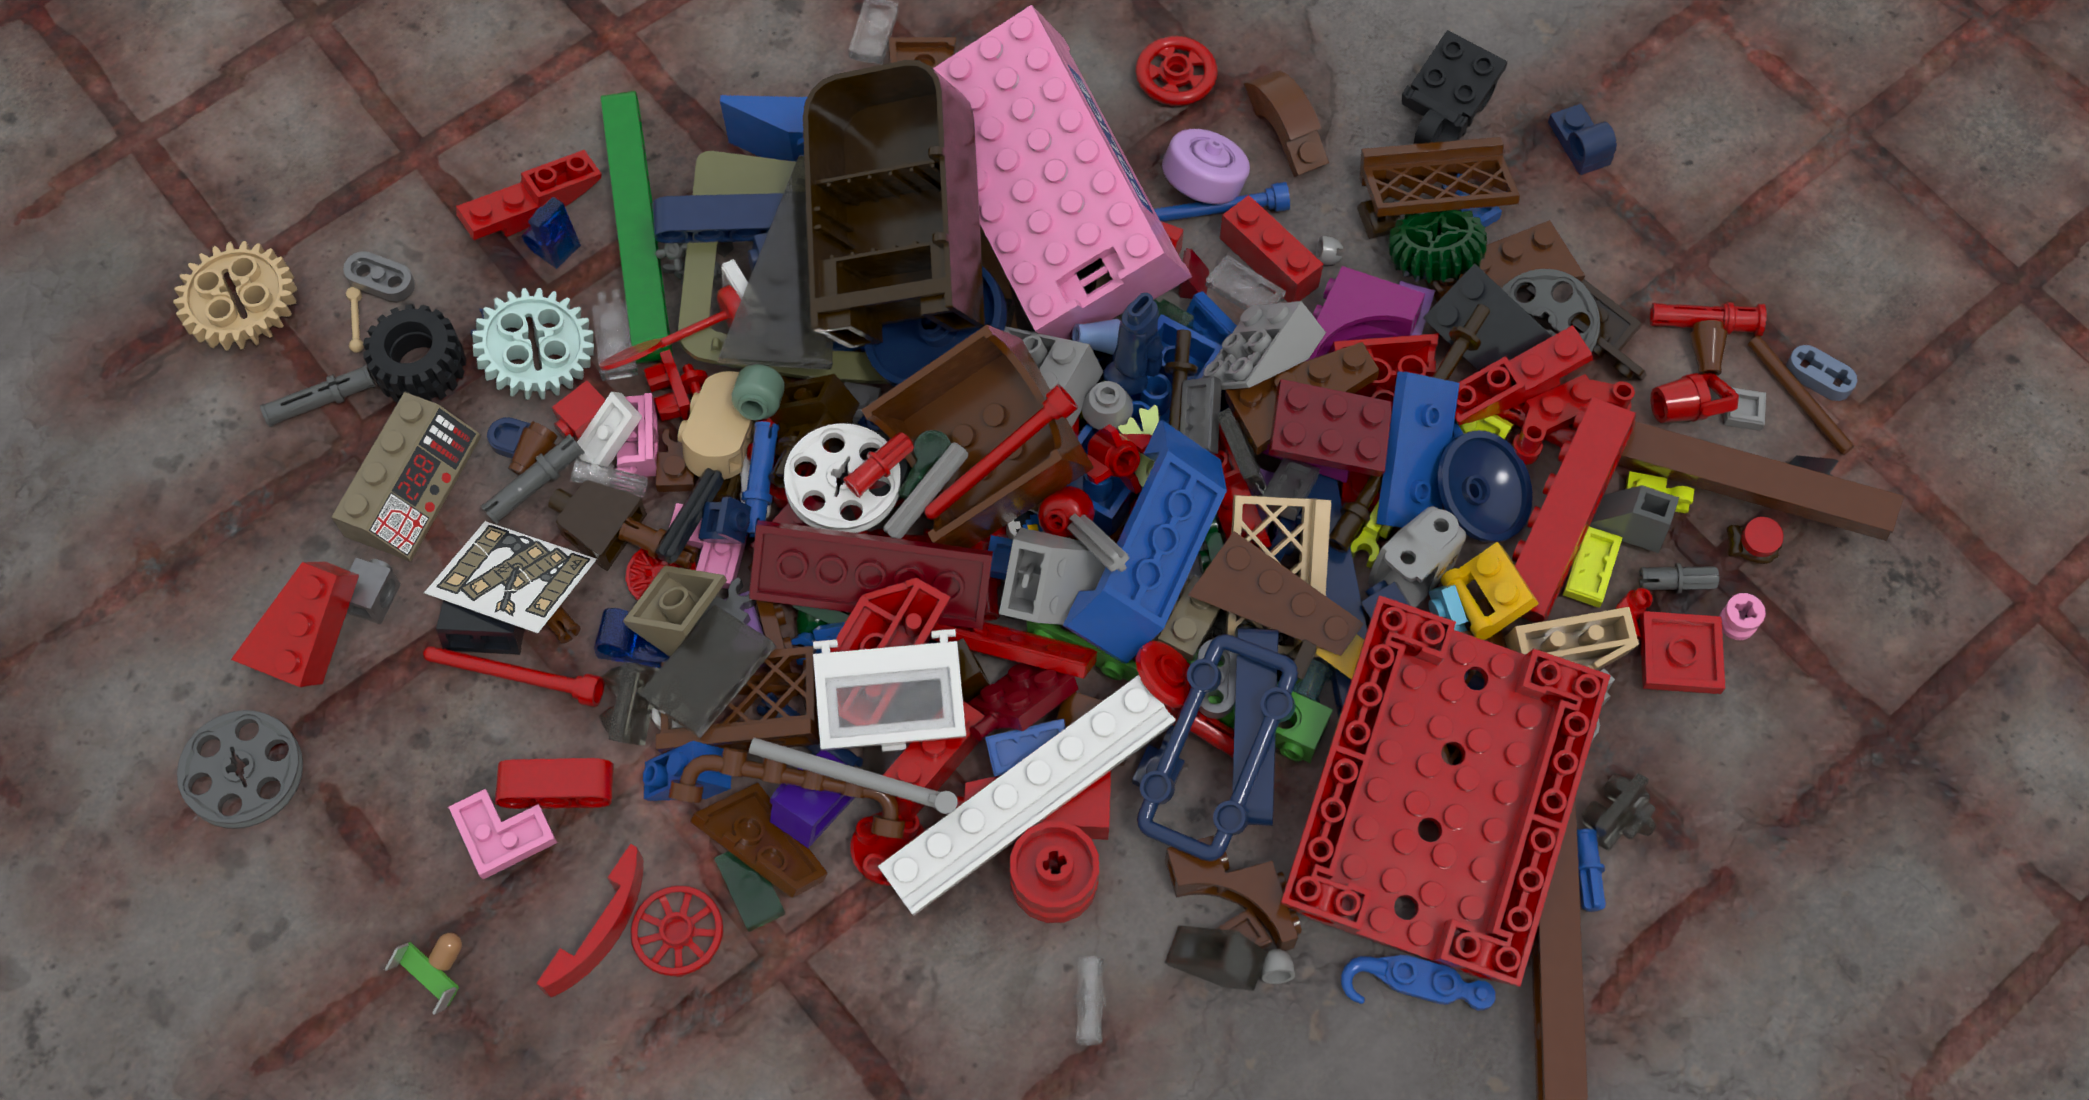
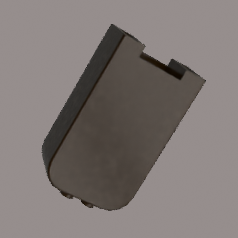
M903 60L838 73L822 79L808 95L803 111L811 328L848 348L883 343L882 325L928 318L950 332L983 328L985 326L975 125L970 102L931 66L919 60Z

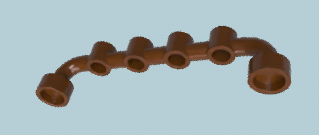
M723 748L722 756L701 755L696 757L684 767L680 780H671L668 797L692 803H700L702 800L704 785L696 783L698 776L704 771H716L730 776L756 778L770 783L790 784L816 791H830L856 798H870L877 800L882 806V815H874L871 833L891 838H903L906 821L898 818V803L895 796L804 769L788 768L787 764L763 758V763L748 761V752L740 749Z

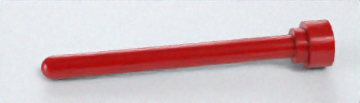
M1059 384L1046 394L1047 399L1042 402L1043 408L926 506V517L929 519L939 517L1053 419L1058 421L1061 417L1066 419L1078 409V405L1070 394Z
M433 646L427 647L423 652L424 659L429 662L570 693L574 699H578L579 704L591 707L599 705L604 693V678L586 673L584 676H577L575 679Z

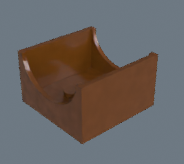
M985 325L863 408L862 412L867 420L876 424L890 439L899 432H903L910 438L914 449L905 458L920 482L952 443L955 442L961 445L968 452L967 459L934 498L936 499L1043 408L1042 402L1047 399L1046 394L1050 389L1022 338L990 325ZM1061 417L1058 421L1053 419L945 512L934 519V529L928 532L932 543L971 548L1041 503L1050 494L1064 488L1092 470L1094 467L1068 420L1064 417Z

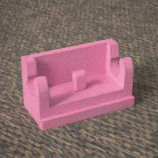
M644 393V395L625 397L642 415V418L617 453V478L656 476L657 452H659L658 410L652 393Z

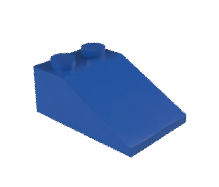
M720 95V104L729 143L759 157L804 163L803 111L807 97Z

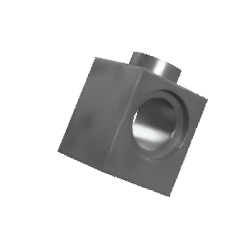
M355 558L349 571L359 574V578L347 610L348 614L379 624L382 623L401 585L389 564L378 559H371L369 562Z

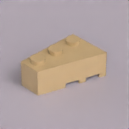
M1630 607L1515 626L1504 637L1508 649L1526 655L1534 648L1595 670H1600L1620 659L1639 645Z

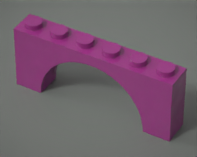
M1342 266L1336 279L1330 278L1323 295V298L1326 299L1324 305L1317 304L1314 310V318L1326 333L1308 360L1328 354L1333 341L1411 336L1421 315L1425 293ZM1269 444L1267 446V450L1262 452L1263 454L1268 455ZM1272 456L1277 459L1283 460L1282 457ZM1304 462L1320 469L1319 474L1345 483L1351 471Z

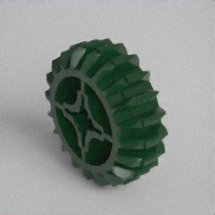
M1459 209L1405 214L1404 219L1397 220L1395 227L1391 229L1389 255L1395 265V270L1402 271L1403 277L1413 276L1415 282L1426 279L1429 284L1434 280H1441L1443 283H1445L1446 279L1450 278L1459 280L1461 274L1464 275L1474 264L1480 267L1481 260L1485 259L1487 233L1485 232V226L1481 224V219L1473 217L1472 211L1462 212Z

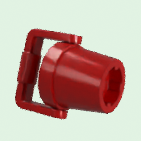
M1712 373L1684 375L1681 379L1653 388L1650 395L1652 412L1660 423L1704 420L1712 415L1737 410L1739 395L1736 391ZM1709 388L1721 399L1711 401Z

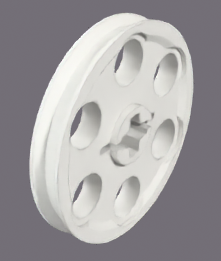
M845 423L823 426L804 436L790 452L784 469L786 496L795 514L810 527L860 533L879 524L892 511L899 497L901 486L899 463L890 470L891 475L889 477L883 476L878 480L888 483L891 488L889 493L884 496H875L868 489L859 498L848 489L845 483L840 486L837 496L836 478H840L842 473L845 472L847 462L848 474L852 473L864 462L860 457V453L864 449L869 447L880 449L887 441L868 428ZM830 438H838L844 442L845 446L837 453H830L824 449L823 444ZM806 461L813 463L817 469L811 476L802 477L795 472L796 466ZM817 495L824 499L825 505L820 510L810 511L804 507V500L809 496ZM848 505H855L863 513L859 519L848 521L841 516V510Z

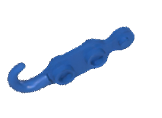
M1409 955L1381 958L1360 956L1350 960L1344 966L1341 973V986L1344 993L1352 1001L1363 1004L1365 998L1355 991L1352 984L1353 978L1358 972L1374 974L1391 989L1399 993L1438 1004L1447 1005L1458 999H1463L1471 1008L1484 1011L1489 1009L1496 999L1495 990L1490 983L1482 980L1466 983L1461 979L1456 970L1448 966Z

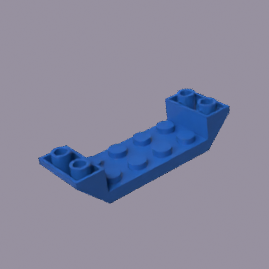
M1164 420L1158 422L1144 452V455L1155 463L1117 542V545L1129 556V560L1125 563L1127 569L1123 572H1120L1118 569L1111 572L1106 567L1095 590L1078 592L1063 624V627L1123 664H1127L1132 660L1143 645L1154 639L1164 629L1227 491L1221 459Z

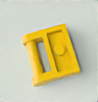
M1498 542L1460 568L1450 569L1441 577L1443 586H1456L1465 615L1471 623L1470 630L1474 637L1482 640L1490 638L1539 604L1508 554ZM1474 579L1495 610L1490 616H1484L1466 587Z

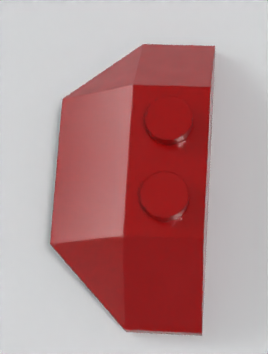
M918 578L861 595L836 637L838 647L830 648V653L928 644L931 638V631L935 630L951 597ZM904 683L837 689L839 718L855 727L879 724L892 706Z

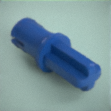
M1594 829L1577 830L1581 907L1587 912L1600 911L1606 906L1601 874L1605 871V866L1600 863L1597 831Z

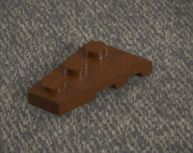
M758 782L693 814L690 821L693 825L791 898L824 882L828 874L809 848L770 822L772 811L771 798Z

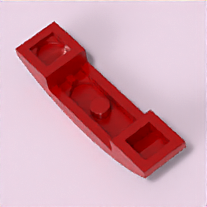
M632 844L628 846L607 877L617 892L576 954L573 956L560 948L536 983L547 996L552 998L566 991L587 976L610 952L626 928L636 906L643 878L644 859L636 846Z

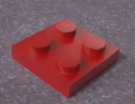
M1643 611L1640 616L1643 689L1722 694L1726 689L1722 616Z

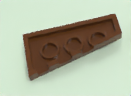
M1550 220L1487 244L1485 259L1481 260L1479 267L1500 288L1516 276L1536 269L1563 271L1577 278L1580 282L1585 277V274ZM1450 278L1446 279L1445 283L1441 280H1434L1429 284L1424 279L1429 289L1435 290L1434 297L1437 302L1458 281ZM1528 284L1522 285L1519 289L1525 288Z

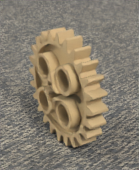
M243 241L239 249H235L232 243L228 242L224 252H221L214 246L213 256L209 258L201 253L199 254L202 261L200 265L188 264L192 271L191 275L180 274L179 277L184 285L177 286L174 289L179 298L173 300L179 310L176 314L189 334H193L200 343L206 340L211 348H214L220 342L225 350H229L232 343L236 342L240 349H244L245 342L248 339H251L255 345H258V335L263 333L271 338L272 332L269 328L271 326L283 328L284 325L279 319L280 316H291L292 313L287 305L296 304V299L292 293L297 291V287L293 282L294 276L281 256L277 257L271 248L264 251L260 243H257L250 249L247 242ZM226 272H229L230 278L236 286V292L248 314L245 319H243L239 308L235 304L234 295L224 278Z

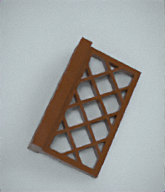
M1501 137L1361 149L1359 179L1361 185L1366 186L1377 217L1519 204L1520 199L1518 189L1503 157L1504 144ZM1472 178L1483 184L1479 187L1468 181ZM1435 182H1440L1442 184L1447 185L1448 187L1444 190L1434 186L1433 184ZM1404 185L1413 190L1408 193L1398 189V187ZM1495 187L1505 192L1495 193L1490 191V189ZM1460 190V191L1465 192V193L1470 194V195H1469V196H1459V195H1456V194H1454V193H1455L1456 191ZM1424 193L1434 197V199H1423L1419 196ZM1389 196L1399 200V202L1383 203V200Z
M813 646L661 662V733L656 734V750L664 754L691 741H697L719 748H735L749 752L753 737L788 748L820 744L813 654H817L816 649ZM806 658V670L795 683L782 672L793 659ZM773 661H779L776 665L771 663ZM755 663H765L772 670L757 686L744 677ZM736 665H741L738 669H735L733 667ZM717 667H727L734 674L719 690H716L706 679ZM703 669L699 674L695 671ZM690 671L696 678L681 694L677 693L673 689V672ZM779 675L791 687L775 704L763 692ZM741 679L753 691L736 707L725 696ZM703 683L714 693V696L698 711L687 700ZM805 683H806V692L801 689V688L804 686ZM799 692L806 698V715L789 716L782 709ZM674 695L677 699L672 703ZM760 696L772 708L761 720L751 721L744 713ZM721 700L734 710L723 724H712L706 719V716ZM684 704L695 716L684 728L672 729V716ZM778 713H780L783 716L781 718H775ZM740 717L745 720L742 722H736ZM702 721H703L705 724H707V725H704V726H698Z

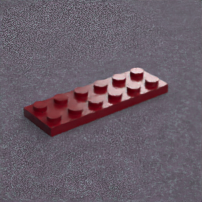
M758 520L756 524L749 599L852 612L861 595L918 578L951 597L938 624L983 629L993 551Z

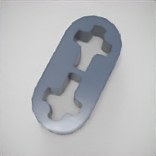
M1810 345L1797 347L1786 363V367L1801 384L1833 401L1846 399L1857 384V375L1853 369ZM1803 360L1810 362L1807 368L1800 365ZM1836 378L1843 381L1840 387L1833 384Z

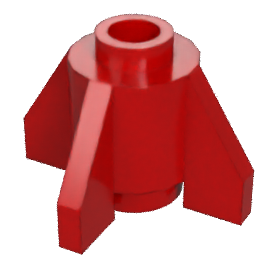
M1111 424L1096 432L1088 444L1087 456L1094 467L1086 473L1088 479L1097 485L1112 475L1119 477L1126 487L1135 494L1141 492L1142 488L1134 472L1140 464L1139 452L1144 455L1152 435L1120 434L1117 428Z

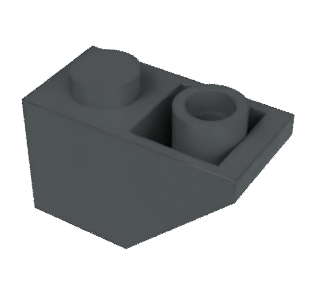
M1643 485L1605 494L1590 527L1623 537L1622 541L1659 553L1670 528L1679 497Z

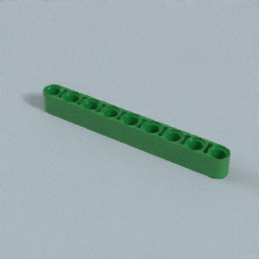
M636 91L601 96V106L631 344L634 346L649 340L670 335L661 261L655 255V252L659 250L658 241L654 238L652 194L640 107ZM672 344L635 360L636 364L660 361V352L669 349L673 356Z

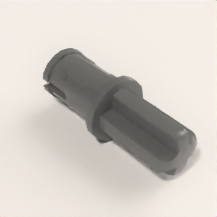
M1675 563L1674 567H1640L1639 576L1643 578L1639 579V586L1647 590H1675L1676 593H1681L1683 589H1716L1720 579L1718 568L1715 566L1682 567L1680 563Z

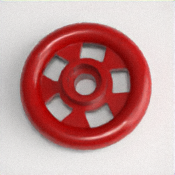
M1182 36L1164 37L1149 44L1139 55L1135 69L1136 78L1141 89L1155 101L1172 106L1188 105L1204 98L1215 85L1218 73L1216 60L1209 49L1194 39ZM1175 50L1189 52V57L1175 53ZM1156 56L1165 59L1160 67L1151 64ZM1193 66H1203L1204 75H1193ZM1160 77L1167 85L1160 88L1153 80ZM1188 83L1192 87V89L1179 92L1177 88Z

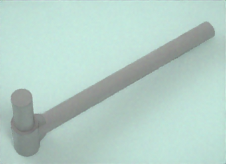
M754 737L748 753L927 805L936 808L938 812L943 814L952 813L958 804L957 797L950 791H934Z

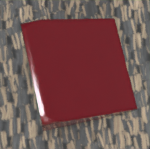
M1186 248L1182 262L1186 264L1192 277L1179 284L1178 295H1180V298L1192 299L1195 294L1202 291L1207 295L1209 269L1192 249Z

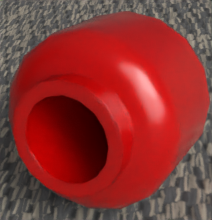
M1066 486L1043 500L1038 512L1039 524L1044 533L1061 537L1070 536V539L1076 538L1067 528L1072 522L1069 518L1074 514H1077L1079 517L1085 514L1093 521L1095 514L1093 502L1082 489Z

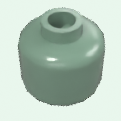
M753 364L744 367L739 372L731 393L735 409L742 416L750 420L770 418L775 415L784 394V380L776 370L767 365Z

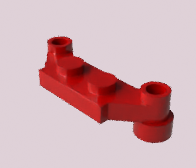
M1586 374L1581 375L1525 401L1522 410L1526 416L1520 433L1515 436L1511 445L1525 465L1533 464L1537 461L1543 449L1542 441L1544 437L1573 424L1580 408L1587 409L1592 397L1631 410V400L1635 395V390L1631 384L1624 381L1611 384L1590 380Z

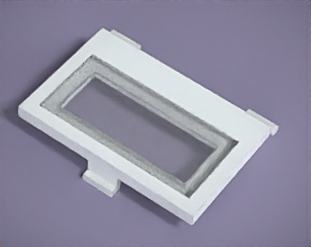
M955 629L931 631L932 639L940 638V643L831 653L830 648L838 647L837 639L813 641L814 649H822V653L813 654L821 751L882 745V752L905 750L906 743L966 737L957 641L948 642V637H956Z

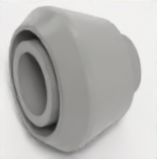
M1111 381L1100 382L1090 389L1085 396L1082 406V415L1085 421L1098 430L1109 424L1118 429V426L1127 424L1128 419L1133 413V403L1129 394L1119 384Z

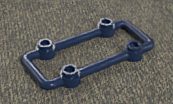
M1223 634L1212 639L1204 658L1194 661L1188 668L1187 679L1191 688L1157 769L1145 774L1140 782V792L1144 800L1138 812L1137 824L1144 835L1201 860L1214 861L1224 855L1232 836L1243 832L1248 825V813L1244 807L1279 722H1284L1291 718L1295 711V700L1291 694L1297 682L1299 672L1294 660L1233 635ZM1227 650L1282 672L1277 687L1267 690L1261 698L1260 706L1265 714L1230 800L1220 803L1214 811L1213 821L1217 827V832L1212 844L1208 845L1153 821L1158 806L1170 801L1174 795L1175 786L1171 775L1205 694L1216 690L1221 683L1222 675L1218 668V663L1223 651Z

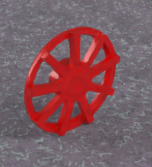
M670 886L650 895L638 908L631 926L632 946L640 961L651 971L676 977H683V975L690 974L708 965L716 954L724 934L722 916L715 902L706 893L689 886ZM685 893L680 912L672 911L666 894ZM695 895L702 899L707 906L692 917H688L687 912L692 896ZM658 898L666 913L662 920L645 913L647 907ZM713 913L715 929L695 928L694 925ZM640 919L659 927V932L638 938ZM693 937H714L710 948L705 953L693 942ZM662 940L663 945L650 960L641 949V946ZM687 946L700 959L683 967L682 948ZM673 948L675 950V968L658 965L668 950Z

